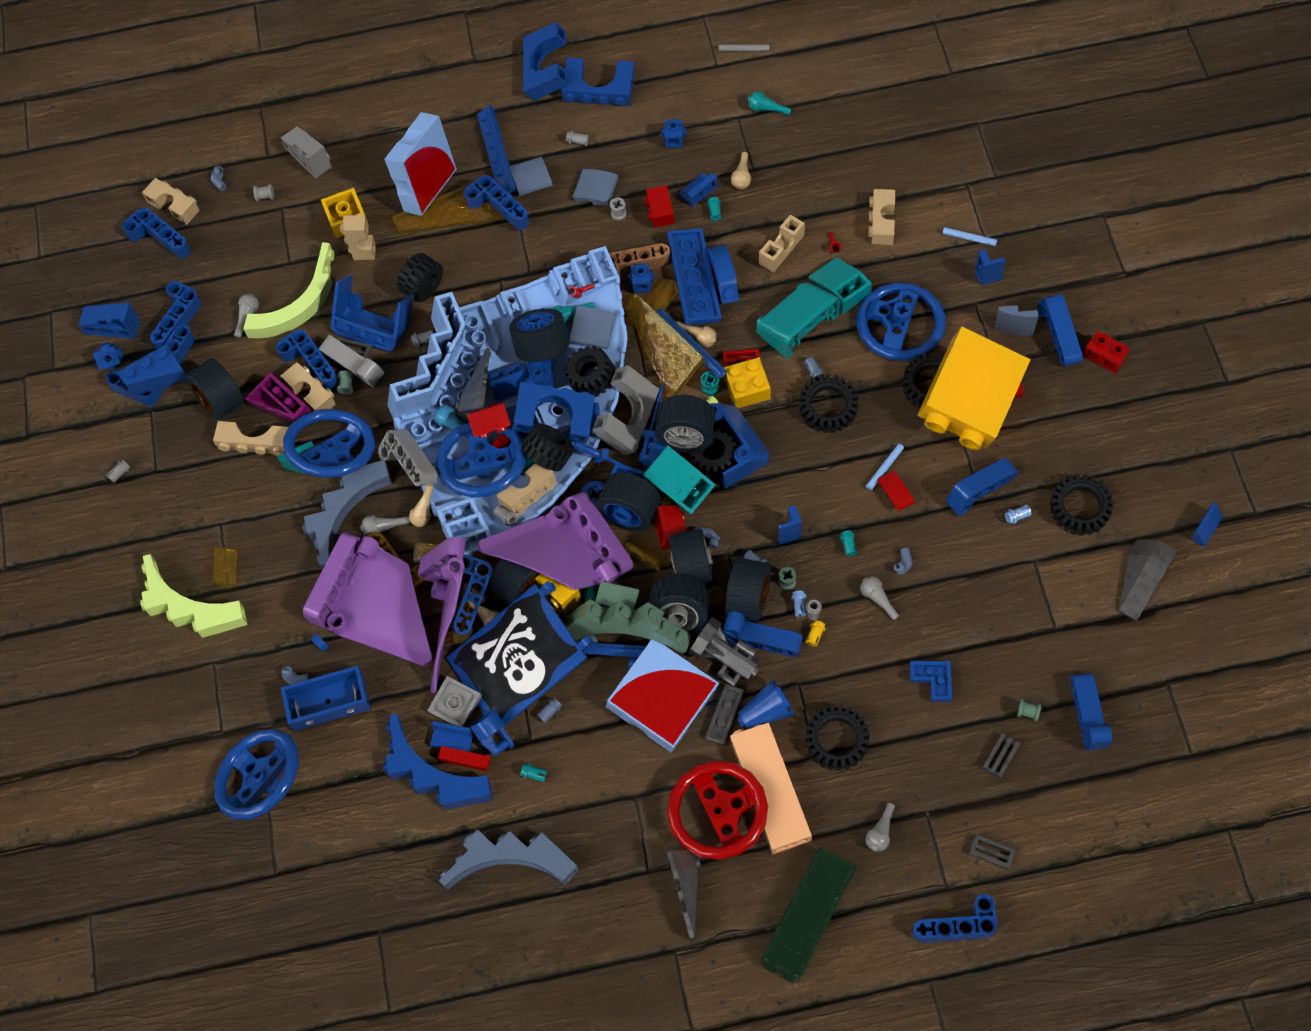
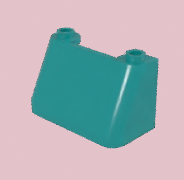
M801 283L786 299L768 314L761 316L757 320L756 333L785 359H788L794 354L791 351L795 345H800V339L821 321L825 320L827 322L829 318L833 321L839 316L840 299L811 283Z

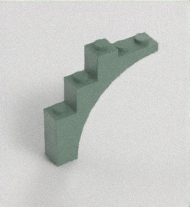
M590 599L566 615L563 622L575 641L595 634L620 633L654 640L680 653H684L687 651L691 634L663 617L664 612L649 602L637 610H633L620 601L605 609Z

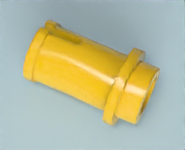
M815 620L810 625L812 628L806 640V643L813 647L818 646L822 633L826 631L825 624Z

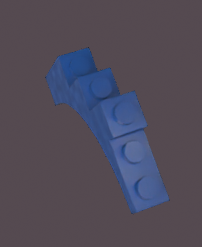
M398 714L389 715L390 722L387 723L388 733L392 734V741L389 742L391 754L386 755V762L383 765L385 774H388L392 780L410 777L411 788L415 789L418 795L436 792L438 804H441L444 810L493 801L491 785L487 776H455L427 764L408 744Z

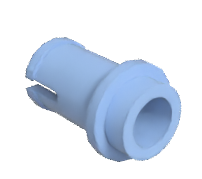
M1027 504L1014 510L1009 509L1005 513L1006 521L1009 524H1015L1018 520L1031 516L1030 507L1028 508Z
M795 591L792 593L793 596H791V600L794 602L795 616L799 617V614H801V617L806 616L805 598L807 596L804 594V591Z

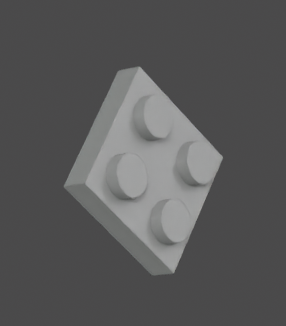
M447 676L427 711L452 725L465 727L482 694Z

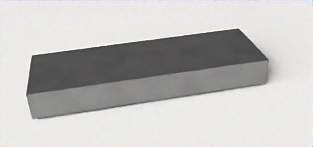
M725 684L706 733V741L721 746L725 745L744 695L743 689Z

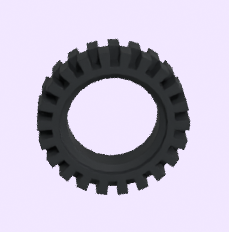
M926 353L922 354L921 359L918 356L915 357L914 362L911 360L905 368L902 382L904 395L907 394L906 399L908 401L912 400L911 404L913 406L919 404L918 409L921 408L927 394H924L917 388L915 377L923 370H938L943 360L941 359L942 354L938 353L937 357H934V353H930L929 357L926 356Z
M826 374V378L819 375L818 380L812 378L811 382H807L805 388L801 390L799 410L805 423L809 422L808 426L810 428L815 426V430L818 432L822 428L823 433H827V429H831V433H835L836 428L841 431L844 425L847 428L850 425V421L853 422L857 414L858 395L855 394L856 389L854 387L851 388L852 384L849 381L845 383V378L841 377L838 380V375L835 374L833 378H830V374ZM832 390L842 395L846 402V407L836 416L824 417L816 413L812 408L811 401L813 397L821 391Z
M1075 474L1074 478L1070 475L1066 481L1064 479L1061 480L1060 484H1057L1050 501V512L1053 513V520H1058L1057 525L1059 527L1063 525V530L1066 532L1068 529H1071V534L1074 535L1078 531L1079 536H1084L1085 532L1091 535L1094 530L1095 532L1100 531V528H1103L1108 522L1114 504L1113 500H1111L1112 493H1108V486L1103 487V481L1101 480L1098 483L1095 482L1096 477L1094 476L1091 479H1087V474H1084L1082 478H1080L1079 474ZM1076 490L1091 493L1099 503V512L1089 519H1078L1071 516L1064 506L1066 495Z
M830 705L829 709L824 707L820 713L816 712L814 714V718H811L809 725H807L806 747L808 748V753L810 756H813L815 762L818 761L821 767L828 766V770L837 768V771H841V768L847 770L850 769L851 765L856 766L858 761L864 758V754H866L870 737L868 725L864 723L865 719L862 716H858L859 713L856 710L852 712L848 706L846 709L842 708L843 705H838V708ZM832 721H841L851 726L856 734V744L853 749L841 755L831 754L824 750L818 739L819 732L824 725Z

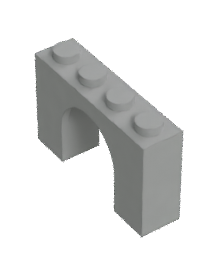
M627 365L616 368L610 384L622 392L630 401L632 415L629 423L625 425L610 413L598 415L591 431L623 455L635 453L638 449L639 441L651 416V410L659 392L658 387Z

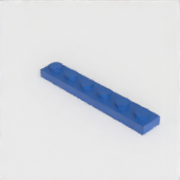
M488 105L477 114L494 179L511 194L516 190L494 108Z

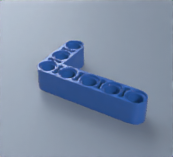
M179 324L174 328L164 344L168 345L179 365L193 345L195 337L186 324ZM114 370L106 375V382L113 392L148 406L154 405L167 387L164 385L156 387L153 391L132 395L118 371Z

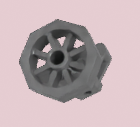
M712 617L692 645L689 654L698 660L700 657L715 658L724 665L717 674V677L731 686L735 685L740 676L747 680L750 676L754 678L760 669L757 666L760 661L753 657L756 650L739 640L737 645L727 640L721 629L722 623ZM727 667L737 673L735 678L724 672Z

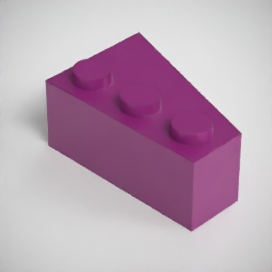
M271 372L245 398L253 407L292 423L302 415L313 412Z

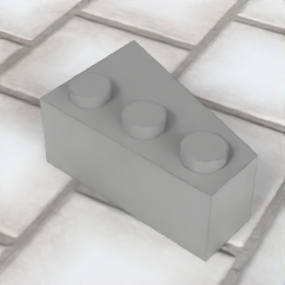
M296 126L281 137L285 149L315 179L331 168L329 161L331 158L324 146L308 135L305 130Z

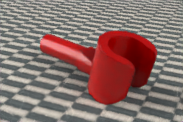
M829 232L828 235L831 241L830 253L833 254L834 247L838 248L840 253V243L836 242L833 233Z
M591 284L581 288L571 286L568 290L575 291V293L570 295V297L580 298L583 292L595 288V285Z

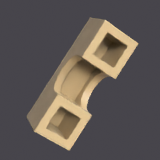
M155 178L142 192L147 203L159 210L166 204L172 203L168 208L173 218L185 225L200 211L196 204L197 201L192 196L184 195L180 189L172 188L164 180L160 181Z
M874 189L873 196H870L869 207H873V210L869 211V222H872V226H869L868 237H872V244L893 245L895 220H888L882 216L894 215L895 190Z
M365 215L344 216L343 223L340 224L341 234H344L345 244H348V252L352 254L354 260H375L376 244L373 235H368L369 224Z
M789 215L780 226L779 235L774 242L769 240L760 250L759 264L774 273L803 238L805 223Z
M296 362L280 376L284 385L295 395H298L301 391L310 390V393L303 399L312 411L331 409L336 405L333 400L334 394L328 388L324 389L322 382L317 377L313 378L306 366L302 367Z
M535 463L525 472L529 485L525 488H516L510 485L507 489L496 495L499 505H502L508 511L514 512L516 517L523 514L531 505L539 501L542 496L557 485L556 477L552 470L545 469Z

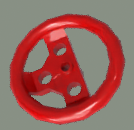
M714 760L694 766L679 778L669 796L667 816L671 832L683 848L701 858L722 860L742 854L757 842L766 827L769 805L764 787L752 772L733 762ZM712 774L732 775L743 781L745 786L733 794L720 790ZM692 783L723 845L721 847L701 844L691 838L682 825L680 816L681 799ZM712 790L716 794L713 799H706L704 797L705 792ZM736 799L743 802L742 807L738 809L731 806L732 802ZM756 806L754 822L747 834L742 837L738 829L742 814ZM726 826L733 828V832L729 836L722 834V829Z

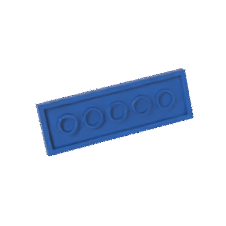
M702 228L667 231V240L685 326L721 322V312Z

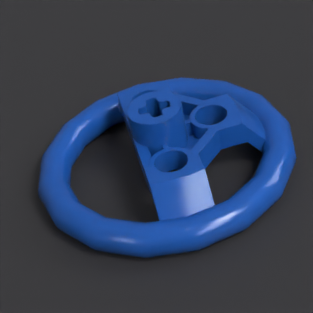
M900 282L879 286L868 294L858 308L856 326L862 342L873 353L888 360L909 361L917 356L921 358L922 354L931 352L937 347L945 334L946 316L942 305L930 291L915 284ZM899 293L897 298L888 302L880 300L884 296ZM919 298L932 310L935 318L934 331L929 339L920 346L901 350ZM909 299L911 303L902 302V300ZM886 309L889 313L881 314L879 311ZM874 319L882 322L887 330L883 345L871 335L867 321ZM899 329L901 333L894 334L892 330Z
M338 409L316 410L302 415L289 425L283 437L284 454L292 466L305 474L321 478L342 477L358 471L370 461L376 448L374 432L367 422L352 412ZM329 420L349 424L344 431L303 454H299L295 450V439L298 433L310 424ZM363 436V449L354 458L350 455V450L358 445Z
M469 422L456 427L443 439L436 452V471L441 482L454 493L470 498L492 496L507 489L520 477L527 462V454L522 448L524 440L518 431H513L512 426H507V430L499 433L509 438L511 444L508 447L498 449L489 444L487 437L480 439L478 436L474 437ZM467 435L470 447L467 453L461 459H448V454L453 445L463 436ZM479 446H483V447H484V448H483L482 450H480V451H477V450H476V448L479 447ZM499 457H506L503 461L497 460ZM463 466H469L466 470H460ZM511 467L510 471L500 480L488 485L470 486L457 481L473 476L487 479L493 476L495 471Z
M264 729L244 737L230 749L219 766L214 782L215 801L223 814L234 820H252L268 813L284 799L294 783L299 767L298 747L292 737L278 729ZM275 741V749L267 757L257 759L248 751L251 747L262 742ZM235 767L243 774L242 786L234 796H227V782L231 770ZM284 770L283 776H282V778H281V780H280V779L278 778V776H279V775L282 773V771ZM263 793L269 794L263 801L255 804Z

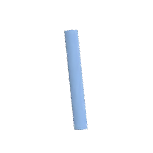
M944 227L943 230L945 235L996 247L997 239Z
M897 444L867 483L866 488L868 490H872L878 483L877 479L885 474L902 452L904 447L901 444Z

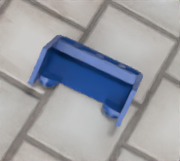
M352 274L336 281L331 317V329L333 332L385 351L395 349L411 321L414 295L411 294L398 302L397 310L394 312L393 318L390 319L362 309L361 297L357 293L351 292Z
M711 403L710 405L715 410V421L721 419L740 446L734 452V458L738 464L722 472L723 487L727 488L766 466L769 462V452L736 406Z

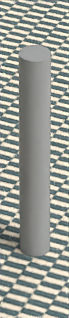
M769 44L719 45V52L769 51Z

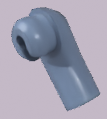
M215 166L211 174V182L220 191H224L227 185L222 181L223 168Z
M695 527V529L701 528L703 530L704 537L709 539L708 545L710 547H718L721 541L720 537L711 528Z
M902 548L900 550L902 560L894 565V570L899 575L907 573L913 565L909 548Z
M285 666L281 670L282 678L289 685L309 680L308 674L297 675L289 666Z

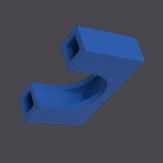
M557 22L523 37V91L533 100L567 86V72L558 63L539 70L542 60L548 53L566 45V30Z
M567 58L565 66L567 86L561 89L563 101L630 106L635 78L634 62L617 61L616 73L612 82L603 87H592L583 81L585 75L584 59Z
M530 381L520 382L512 430L529 433L533 427L535 410L545 403H557L563 406L570 416L568 439L573 442L578 441L586 444L590 433L595 395H590L588 392H574L568 388H553L551 385H536Z

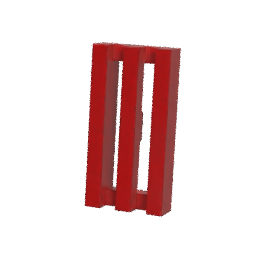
M759 349L723 351V367L760 358ZM729 357H738L735 359H726Z

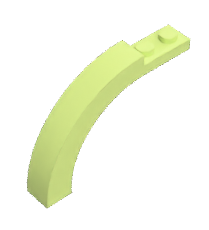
M322 242L314 277L307 290L296 301L274 312L247 314L244 331L248 338H268L284 334L305 323L320 309L327 299L333 284L330 278V264L334 260V250H332L330 243Z

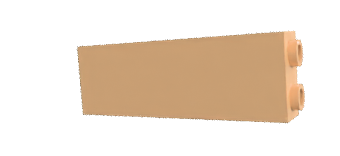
M769 723L756 725L748 730L740 729L735 731L733 735H730V741L739 766L752 772L764 787L769 808L766 827L763 831L772 855L811 842V832Z

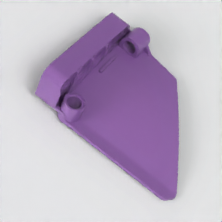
M584 492L568 497L560 506H554L546 515L484 538L478 542V550L480 552L532 569L574 590L600 585L601 581L611 583L620 575L631 571L633 568L630 556L590 497Z
M343 532L304 605V617L310 624L333 631L337 636L421 666L429 664L432 661V654L408 563L384 551L373 538L365 536L362 539ZM342 622L339 626L335 627L336 623Z
M458 537L447 538L422 556L420 560L418 576L427 581L434 582L431 597L444 601L431 682L432 693H436L444 640L455 614L464 571L463 556L466 541Z

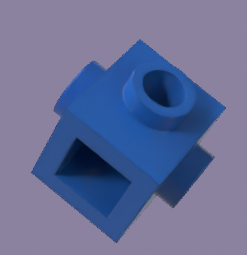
M665 120V127H662V138H665L666 148L683 147L686 127H683L682 120Z
M649 264L632 265L628 278L629 284H633L634 294L652 292L651 282L654 281V273L650 271Z
M110 342L99 345L100 348L94 349L93 356L99 370L105 368L111 370L119 367L122 357H124L121 348L117 347L116 343L110 344Z

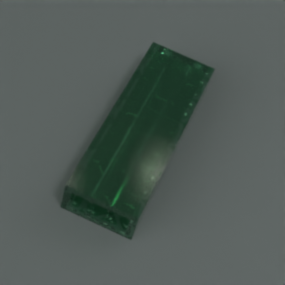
M818 847L761 958V963L765 970L771 973L776 971L782 974V978L793 984L794 981L800 983L856 872V865Z

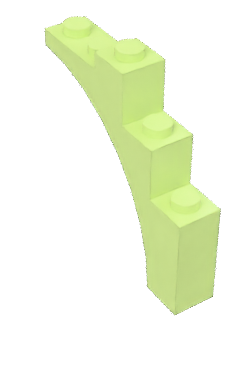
M151 554L143 556L142 570L147 576L145 581L147 591L142 592L143 599L140 600L143 611H146L150 616L166 612L169 622L172 621L176 627L192 623L194 631L198 632L202 638L248 625L245 610L240 601L208 604L183 597L169 588L164 582L157 562Z

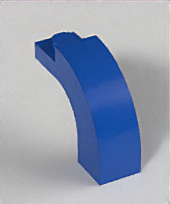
M721 244L708 247L709 262L714 270L721 304L739 301L736 275L726 245Z

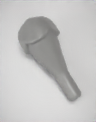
M252 294L242 295L238 301L239 316L234 336L240 338L243 333L247 314H253L258 310L259 301Z
M371 515L363 519L360 528L366 536H369L373 532L381 533L395 526L410 524L409 516L382 518Z
M865 577L860 586V591L864 597H869L881 606L893 620L897 619L899 614L891 606L882 588L883 583L877 577Z
M887 803L883 816L866 835V844L873 851H884L890 843V818L895 808L893 803Z

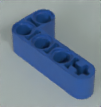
M483 175L465 188L464 196L469 208H478L487 201L516 229L524 230L529 226L527 210L492 177Z
M148 208L138 209L122 225L130 241H139L148 233L179 258H186L191 252L186 239Z
M172 281L167 285L166 291L173 305L150 335V340L156 350L164 346L176 326L179 324L188 325L200 308L201 300L193 288L177 281Z
M1060 293L1042 298L1037 304L1038 313L1041 318H1046L1061 365L1065 367L1082 362V352L1064 296Z
M296 330L277 342L276 350L282 361L290 362L301 356L314 375L322 382V386L325 389L328 388L332 391L338 387L339 381L333 368L304 330Z
M1005 457L958 482L950 492L946 502L958 516H961L971 508L975 500L1009 483L1019 474V471Z
M465 554L463 557L469 560V566L463 572L471 576L453 621V629L459 635H465L470 631L492 573L489 563ZM481 564L488 567L487 574L483 576L477 573V568ZM473 583H479L481 586V591L478 594H473L470 591ZM468 601L474 604V610L469 613L463 609V605ZM460 613L471 616L470 620L466 618L465 625H467V628H463L462 631H459V627L456 626L457 623H461L463 617L459 616Z
M735 611L727 613L723 629L727 640L733 644H737L741 640L752 648L791 657L799 656L803 636L796 632L745 621V616Z
M1093 673L1071 675V688L1086 751L1107 749L1112 742V731L1110 725L1104 723Z
M988 894L979 895L973 904L974 916L918 920L912 929V937L918 943L991 938L997 929L994 900ZM981 901L986 902L989 909H980L978 903ZM984 922L990 924L992 930L989 932L984 931L981 924ZM961 924L968 925L970 932L963 933L959 926ZM941 925L946 926L949 929V933L946 935L941 934L938 927ZM920 927H923V930L927 931L925 933V936H922L921 932H917L919 931Z

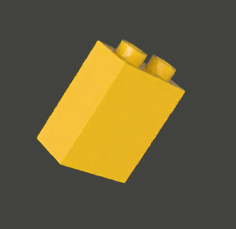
M961 327L948 346L917 416L925 419L924 425L934 432L945 433L948 430L960 436L959 442L969 449L979 450L981 447L986 449L996 439L1031 359Z

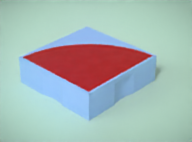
M423 112L418 115L404 137L396 143L385 158L404 212L419 216L423 215L457 170L439 116Z
M651 640L607 700L606 708L626 722L640 728L649 738L672 753L697 714L701 712L716 691L719 683L665 645Z

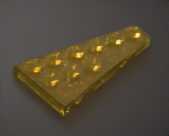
M470 184L435 198L422 216L402 212L392 217L399 234L505 220V218L487 201L478 208H469L466 204L464 190Z
M636 293L625 306V309L632 324L637 329V335L644 344V350L654 371L657 372L660 384L664 383L663 387L666 397H672L681 391L706 358Z

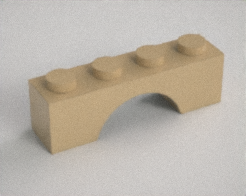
M218 421L213 441L221 451L235 450L241 453L255 452L261 455L270 453L279 456L284 453L283 437L288 427L271 426L261 436L247 437L241 434V430L236 422Z

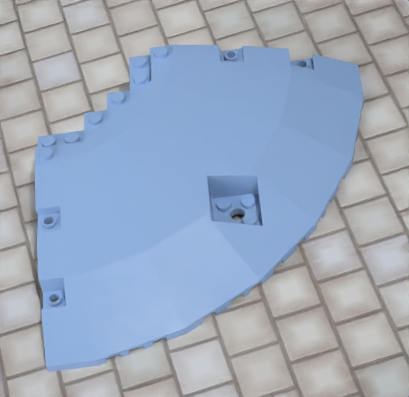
M606 246L590 250L587 255L571 259L570 263L553 267V270H550L549 274L526 285L500 292L496 297L484 302L479 301L458 307L453 292L434 297L431 320L437 333L430 335L427 354L419 357L416 377L390 384L387 405L394 420L395 429H406L409 431L435 470L436 452L443 439L453 431L449 427L440 426L435 421V409L442 405H448L455 410L456 401H460L461 394L486 348H490L487 374L520 362L526 371V365H529V361L526 362L516 357L509 332L510 323L519 315L535 309L552 308L556 305L580 306L593 302L595 309L615 313L609 347L602 350L614 364V370L624 366L628 337L624 322V309L622 308V293H620L619 286L620 278ZM591 284L595 285V288L583 292L580 298L570 297V295L575 293V291L568 290L571 286L581 288ZM513 299L514 302L510 303L508 300ZM574 318L565 324L569 339ZM569 341L567 349L552 358L555 388H568L576 392L565 375V364H568L567 360L573 356L572 353L574 351L576 353L579 348L585 349V346L589 345L571 343ZM597 367L588 369L584 377L593 374ZM487 379L484 407L503 402L505 408L516 405L517 394L496 401ZM611 386L610 389L607 388L604 394L602 392L599 393V396L594 399V402L599 403L600 415L608 413L612 415L616 407L619 390L614 386ZM557 403L540 405L535 410L533 426L538 423L551 426L568 438L570 416L567 410ZM560 407L563 413L557 415L553 412V408ZM461 420V422H462L463 424L469 422V421ZM590 428L586 445L597 449L601 438L592 433ZM489 432L490 435L487 436L489 444L492 445L501 433ZM463 436L453 445L448 454V459H461L467 453L470 447L466 436ZM479 446V447L476 448V450H477V451H480V450H482L484 447H483V446ZM574 448V453L561 471H553L557 485L542 496L539 501L531 505L523 514L519 515L517 522L513 526L504 525L503 521L494 515L495 508L497 506L500 507L496 496L499 493L492 496L475 498L459 495L446 487L441 482L439 475L436 484L433 485L430 507L434 516H438L446 538L458 537L466 541L464 554L471 555L480 552L478 550V542L480 540L531 521L549 510L591 461L593 456ZM502 456L499 461H503L506 457ZM463 466L460 470H466L469 466ZM510 469L497 470L493 476L487 479L473 476L457 481L470 486L488 485L500 480ZM525 473L511 485L516 488L528 486ZM426 485L421 486L423 492L425 491ZM450 515L452 519L447 520L445 516Z

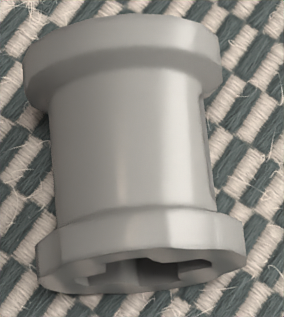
M272 184L264 187H253L256 202L260 201V199L268 198L274 200Z
M616 197L610 201L611 217L614 220L619 221L626 217L627 212L624 199Z

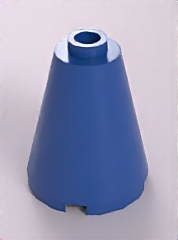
M775 679L768 683L739 712L740 717L737 720L743 729L745 727L751 729L756 725L772 723L796 714L794 710H789L792 706L781 687L774 686L777 684Z

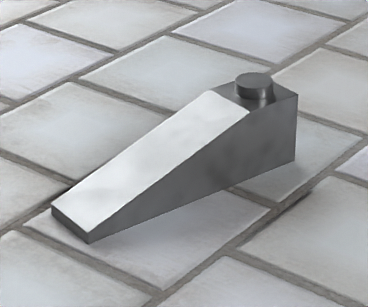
M486 348L461 394L460 401H456L454 412H458L457 417L460 420L469 421L466 413L484 407L488 375L486 372L489 366L490 348Z
M1137 539L1127 559L1119 606L1120 613L1137 622L1177 552L1176 549L1159 540Z
M688 850L668 851V859L691 942H695L698 868H701L699 857L694 856Z

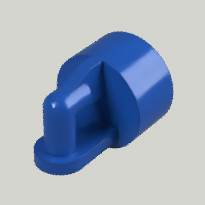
M495 709L470 725L482 746L487 748L493 755L496 756L506 748L512 749L514 747L512 740L503 728L505 723ZM496 732L502 740L498 744L491 737Z

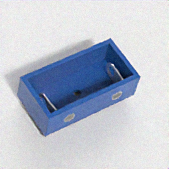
M358 665L281 687L288 725L293 731L371 709L364 675Z

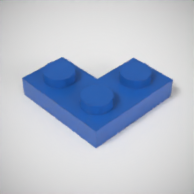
M910 661V683H930L931 702H952L951 661Z

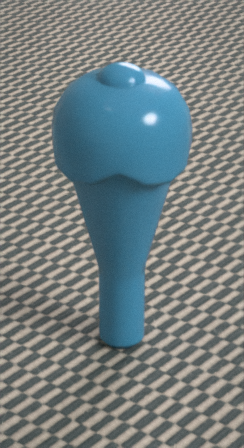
M442 405L435 409L434 419L440 426H446L454 430L456 427L463 425L454 413L455 410L450 406Z

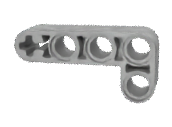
M328 335L318 348L325 356L352 372L356 377L373 388L385 374L375 362L369 358L365 359L331 335Z
M406 429L388 430L378 449L380 459L382 461L398 460L415 486L436 484L438 475L435 468L409 431Z

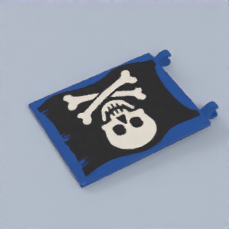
M549 581L545 582L540 589L537 584H534L447 657L463 684L482 694L477 705L483 715L495 709L505 723L503 727L587 659L584 651L590 649L595 644L588 637H584L577 644L545 597L556 590L555 585Z

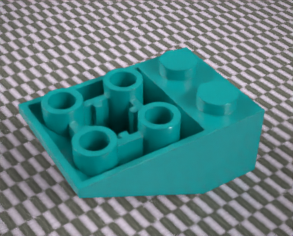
M837 257L808 276L815 286L840 299V312L842 314L863 301L871 293L872 283L861 271Z
M668 445L643 474L690 514L695 511L715 486L710 479Z

